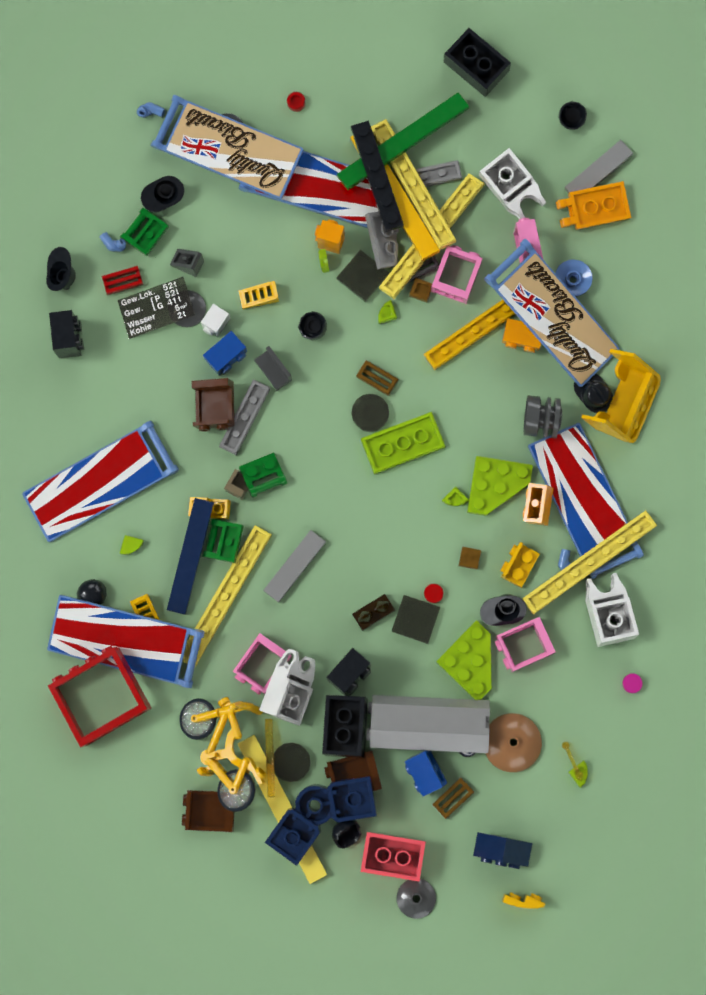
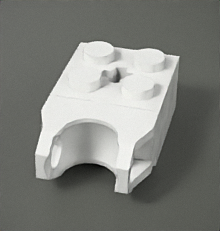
M510 148L479 172L480 178L504 208L519 220L525 218L520 207L522 200L530 198L541 206L546 204L538 184ZM502 174H509L508 180L503 179Z
M617 573L611 575V590L607 593L600 592L592 582V579H587L585 581L587 590L585 601L597 647L635 639L639 635L630 598ZM612 619V621H613V622H616L617 624H616V625L611 624V623H610V620Z
M288 649L276 664L259 711L300 726L313 692L311 686L315 674V659L305 656L299 661V652ZM290 654H293L294 659L288 664L287 659ZM309 661L310 667L304 671V664Z

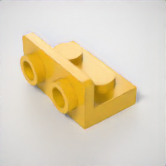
M522 542L518 546L514 544L509 553L512 558L509 563L505 561L500 570L503 572L501 578L522 588L540 555L538 552L523 545L524 543Z

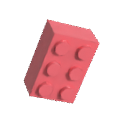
M367 832L360 872L420 882L426 841Z

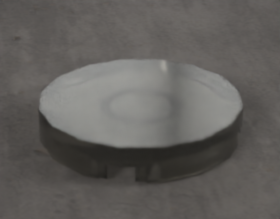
M366 394L356 399L352 406L351 415L353 422L359 429L366 432H374L380 430L387 423L389 408L388 404L380 396Z
M296 743L281 745L272 757V769L276 776L288 782L298 781L305 777L311 764L307 750Z

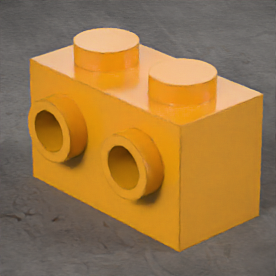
M331 219L327 221L322 220L321 225H317L315 231V241H317L318 248L340 254L345 239L344 226Z
M507 318L502 339L505 347L516 349L518 346L524 348V351L535 353V350L539 351L541 343L522 321Z
M529 483L526 490V505L523 510L524 522L548 526L553 495L552 487Z

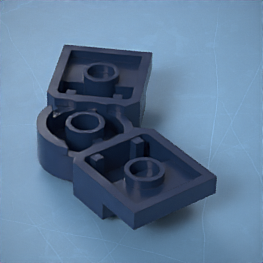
M371 776L332 781L328 788L320 784H312L305 787L296 798V807L289 808L265 843L297 866L321 833L320 825L327 822L330 818L336 822L377 816ZM311 801H319L321 805L320 809H313L311 807Z

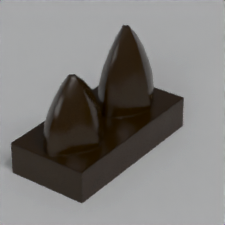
M383 594L352 615L363 631L394 612L395 609L387 596Z

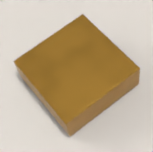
M415 278L409 297L427 303L432 283Z
M462 546L458 566L477 570L481 550Z

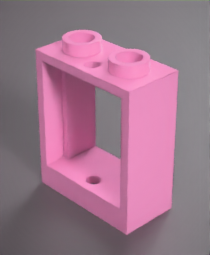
M522 218L518 220L513 233L516 248L526 239L543 259L535 219ZM527 251L519 257L520 263L529 255Z
M455 245L446 247L433 281L431 292L467 304L483 258L475 252H464ZM449 255L475 264L465 291L439 282Z
M540 617L497 635V640L494 641L498 651H502L505 656L502 660L506 669H510L511 672L556 653ZM533 626L545 652L515 665L503 639Z
M259 633L233 670L236 674L234 678L243 684L246 681L252 685L250 689L258 695L266 693L271 678L263 687L241 672V670L260 644L280 658L286 652L261 633ZM291 654L289 655L287 662H289L292 658Z

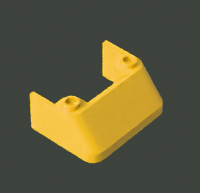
M610 349L609 353L619 360L615 366V374L620 379L614 397L607 413L599 411L594 417L582 414L581 418L598 431L624 442L634 443L639 436L658 391L661 378L654 369L635 353Z

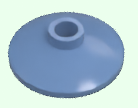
M567 260L560 264L555 272L575 297L586 293L592 284L593 278L590 268L579 260ZM574 277L576 282L572 283L569 279Z

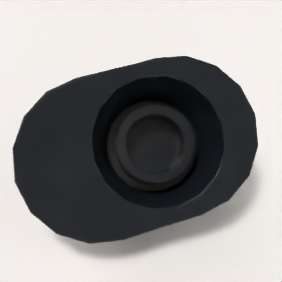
M175 176L161 177L144 187L141 192L142 205L150 212L163 211L181 201L184 196V186Z
M57 247L51 251L48 257L46 284L52 291L69 290L76 278L75 270L71 266V255L66 248Z
M595 374L582 387H579L574 382L576 395L591 412L608 411L613 394L599 375Z
M503 594L484 602L480 608V616L484 623L490 626L514 624L524 618L527 608L521 598L512 594Z

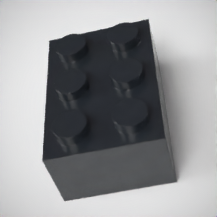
M470 28L444 53V63L484 97L510 71L511 62Z
M352 647L326 678L344 696L347 694L352 695L358 688L357 682L360 679L364 681L371 673V663Z
M326 695L323 755L365 758L368 699L366 697Z

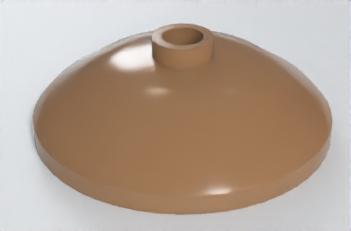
M510 713L497 717L489 724L488 753L485 754L495 767L506 772H519L535 763L541 752L542 739L533 721L523 715ZM511 739H516V746L510 745Z

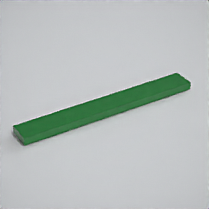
M459 92L379 145L378 150L384 166L467 111L469 105ZM361 158L337 174V178L347 191L367 178Z

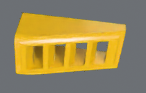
M275 281L239 290L242 310L279 302ZM268 289H271L272 296L268 297ZM260 291L264 292L265 298L261 299ZM256 292L257 295L256 301H254L252 293ZM245 294H249V303L246 302Z
M148 594L130 601L135 614L141 615V612L150 609L151 612L142 616H153L154 619L160 620ZM147 601V605L138 609L137 605Z

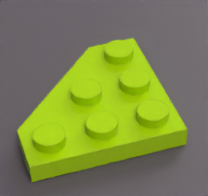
M476 456L467 513L487 516L494 509L526 488L531 481L533 465Z
M477 620L436 661L474 700H481L492 689L491 634Z

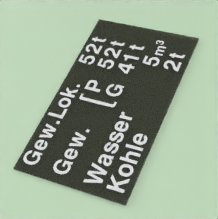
M184 277L118 300L129 339L195 315Z

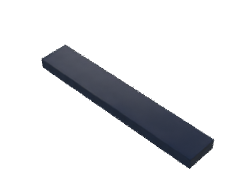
M198 498L194 499L167 606L168 611L186 615L214 502Z

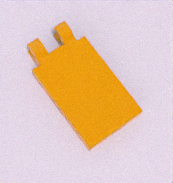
M624 181L569 192V198L556 202L557 210L568 207L570 217L560 220L561 228L575 225V229L579 230L631 218Z

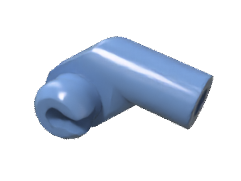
M151 102L141 105L137 109V115L143 118L152 114L163 117L165 113L164 108Z
M107 232L99 237L109 251L121 252L126 248V241L124 239L112 240Z
M561 549L558 562L560 570L571 564L569 561L570 550Z

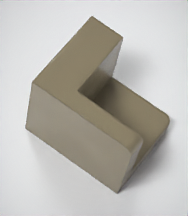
M235 469L224 489L229 494L243 500L248 489L241 473Z

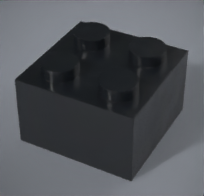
M72 310L49 313L52 347L58 358L81 356L84 344L79 334L82 331V325L78 316H75Z

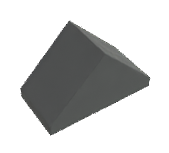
M177 249L170 266L197 277L204 259L202 253L198 251Z

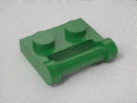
M142 207L139 211L140 214L127 231L120 235V238L147 256L169 226ZM145 218L149 219L136 238H131Z
M274 452L239 466L240 473L252 498L258 496V493L278 485L283 486L287 484L286 477ZM275 473L278 477L256 487L252 484Z
M210 519L209 525L211 528L206 550L203 551L202 557L236 563L244 526ZM218 527H221L222 531L217 553H214L213 549Z

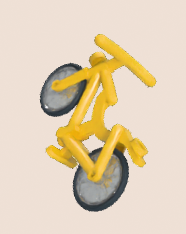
M228 697L218 701L220 706L218 709H214L207 700L193 699L184 705L179 719L180 727L187 737L194 740L206 738L214 730L216 719L220 718L207 750H204L200 756L201 762L208 766L199 767L197 772L201 776L209 777L215 773L220 779L217 789L220 803L230 811H242L252 803L255 796V784L249 772L253 773L259 785L265 784L263 778L266 777V774L261 767L257 768L252 758L245 757L240 759L236 756L233 744L235 739L239 740L242 738V733L235 713L248 710L261 715L263 712L259 711L260 707L252 703L243 701L231 703ZM229 719L232 729L227 734L225 749L215 751L226 722ZM228 758L239 769L227 772L218 760Z

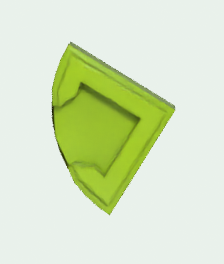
M321 249L318 251L321 270L323 273L329 272L326 249Z
M392 300L387 301L380 309L378 315L379 324L397 319Z
M456 487L442 499V502L449 506H461L469 501Z
M125 535L120 554L128 555L137 551L142 546L144 540Z
M584 760L568 772L579 788L585 784L588 776V767Z

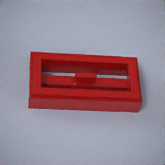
M138 266L102 276L107 295L143 285ZM135 272H136V274H133V275H130V276H126V277H123V278H119V279H116V280H112V281L107 282V280H111V279H114V278H118V277L125 276V275H128V274H131V273H135ZM138 278V281L109 289V286Z

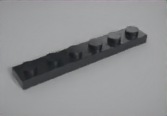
M369 120L352 125L351 131L385 232L401 228L404 224Z

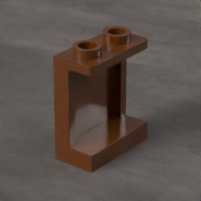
M229 378L192 381V389L195 390L196 422H193V426L201 432L210 431V428L228 430V427L235 426L234 382Z
M373 751L365 752V758L346 757L327 762V767H324L327 779L331 778V782L371 776L373 791L382 789Z
M187 790V794L183 795V806H186V814H182V826H185V830L234 832L235 812L226 809L220 803L216 791ZM222 792L225 803L235 807L236 794Z

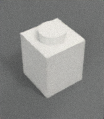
M213 304L201 321L203 331L211 336L213 334L219 336L230 320V315Z

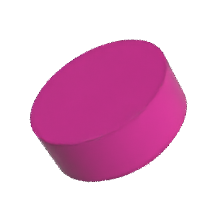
M628 674L624 677L622 686L626 692L636 693L642 688V679L637 674Z

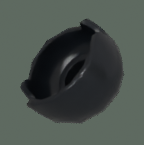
M570 101L560 108L558 118L564 128L577 130L584 125L587 112L585 107L579 102Z
M312 311L301 317L298 328L304 338L317 340L325 335L327 322L322 314Z
M95 579L84 581L78 587L76 593L77 599L100 605L104 603L107 597L105 586L102 582Z
M356 820L337 822L332 830V839L338 848H348L361 837L359 830L361 827Z

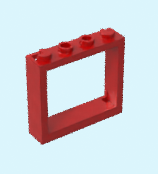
M112 646L103 649L101 651L102 654L98 657L95 655L85 660L86 664L70 668L67 675H59L53 678V683L48 685L80 747L88 746L152 709L119 647L112 648ZM113 657L138 706L84 736L59 687L108 658Z

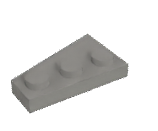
M379 212L365 214L377 270L395 267L397 265L398 243L396 241L399 228L385 232Z

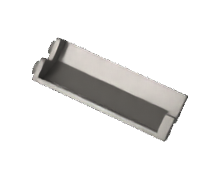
M372 695V702H368V714H371V729L367 728L366 740H370V748L488 753L489 700Z

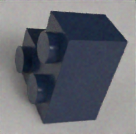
M477 832L473 856L481 857V862L492 864V861L495 860V865L507 867L508 863V867L520 869V866L528 867L532 843Z

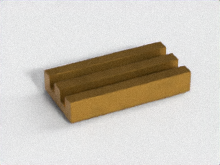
M367 360L356 375L358 379L387 396L390 395V392L398 382L396 377ZM365 368H371L372 370L391 380L392 383H388L387 381L383 380L382 378L378 377L372 372L366 370ZM362 373H365L366 375L385 385L386 387H388V389H385L379 384L363 376Z
M459 778L432 805L446 819L474 791L462 778ZM461 783L463 786L440 807L438 804ZM466 789L468 793L445 813L443 810Z

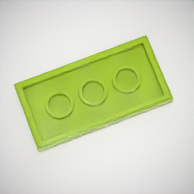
M432 412L361 438L374 475L446 447Z

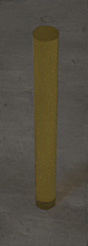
M265 719L267 796L273 798L275 797L273 720Z

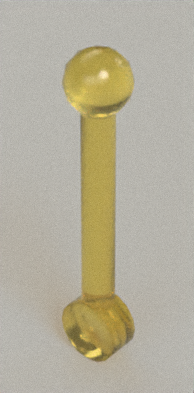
M563 742L562 748L568 754L576 772L575 777L581 780L583 773L579 771L569 749L570 745L568 742Z

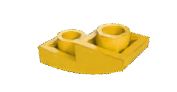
M190 497L189 517L194 499L198 498L214 502L210 519L229 520L230 500Z
M511 892L509 896L504 894L502 902L521 908H542L545 906V903L541 902L542 897L533 893L530 896L525 895L523 902L520 901V896Z

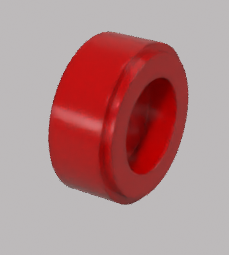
M292 92L289 94L287 106L290 110L298 112L305 107V97L302 93Z
M438 584L428 585L424 590L425 599L430 603L440 602L443 598L441 586Z

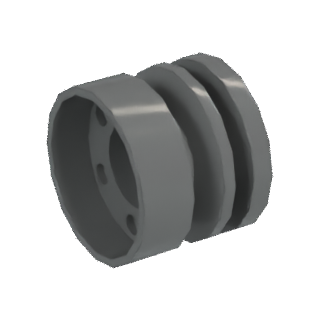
M528 395L523 434L526 436H537L539 428H543L544 437H547L548 429H551V438H557L562 421L561 399L555 398L554 406H551V397H548L545 405H541L540 396Z

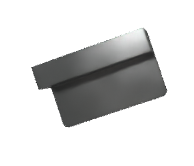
M270 346L266 347V352L254 360L276 391L292 381L291 374Z

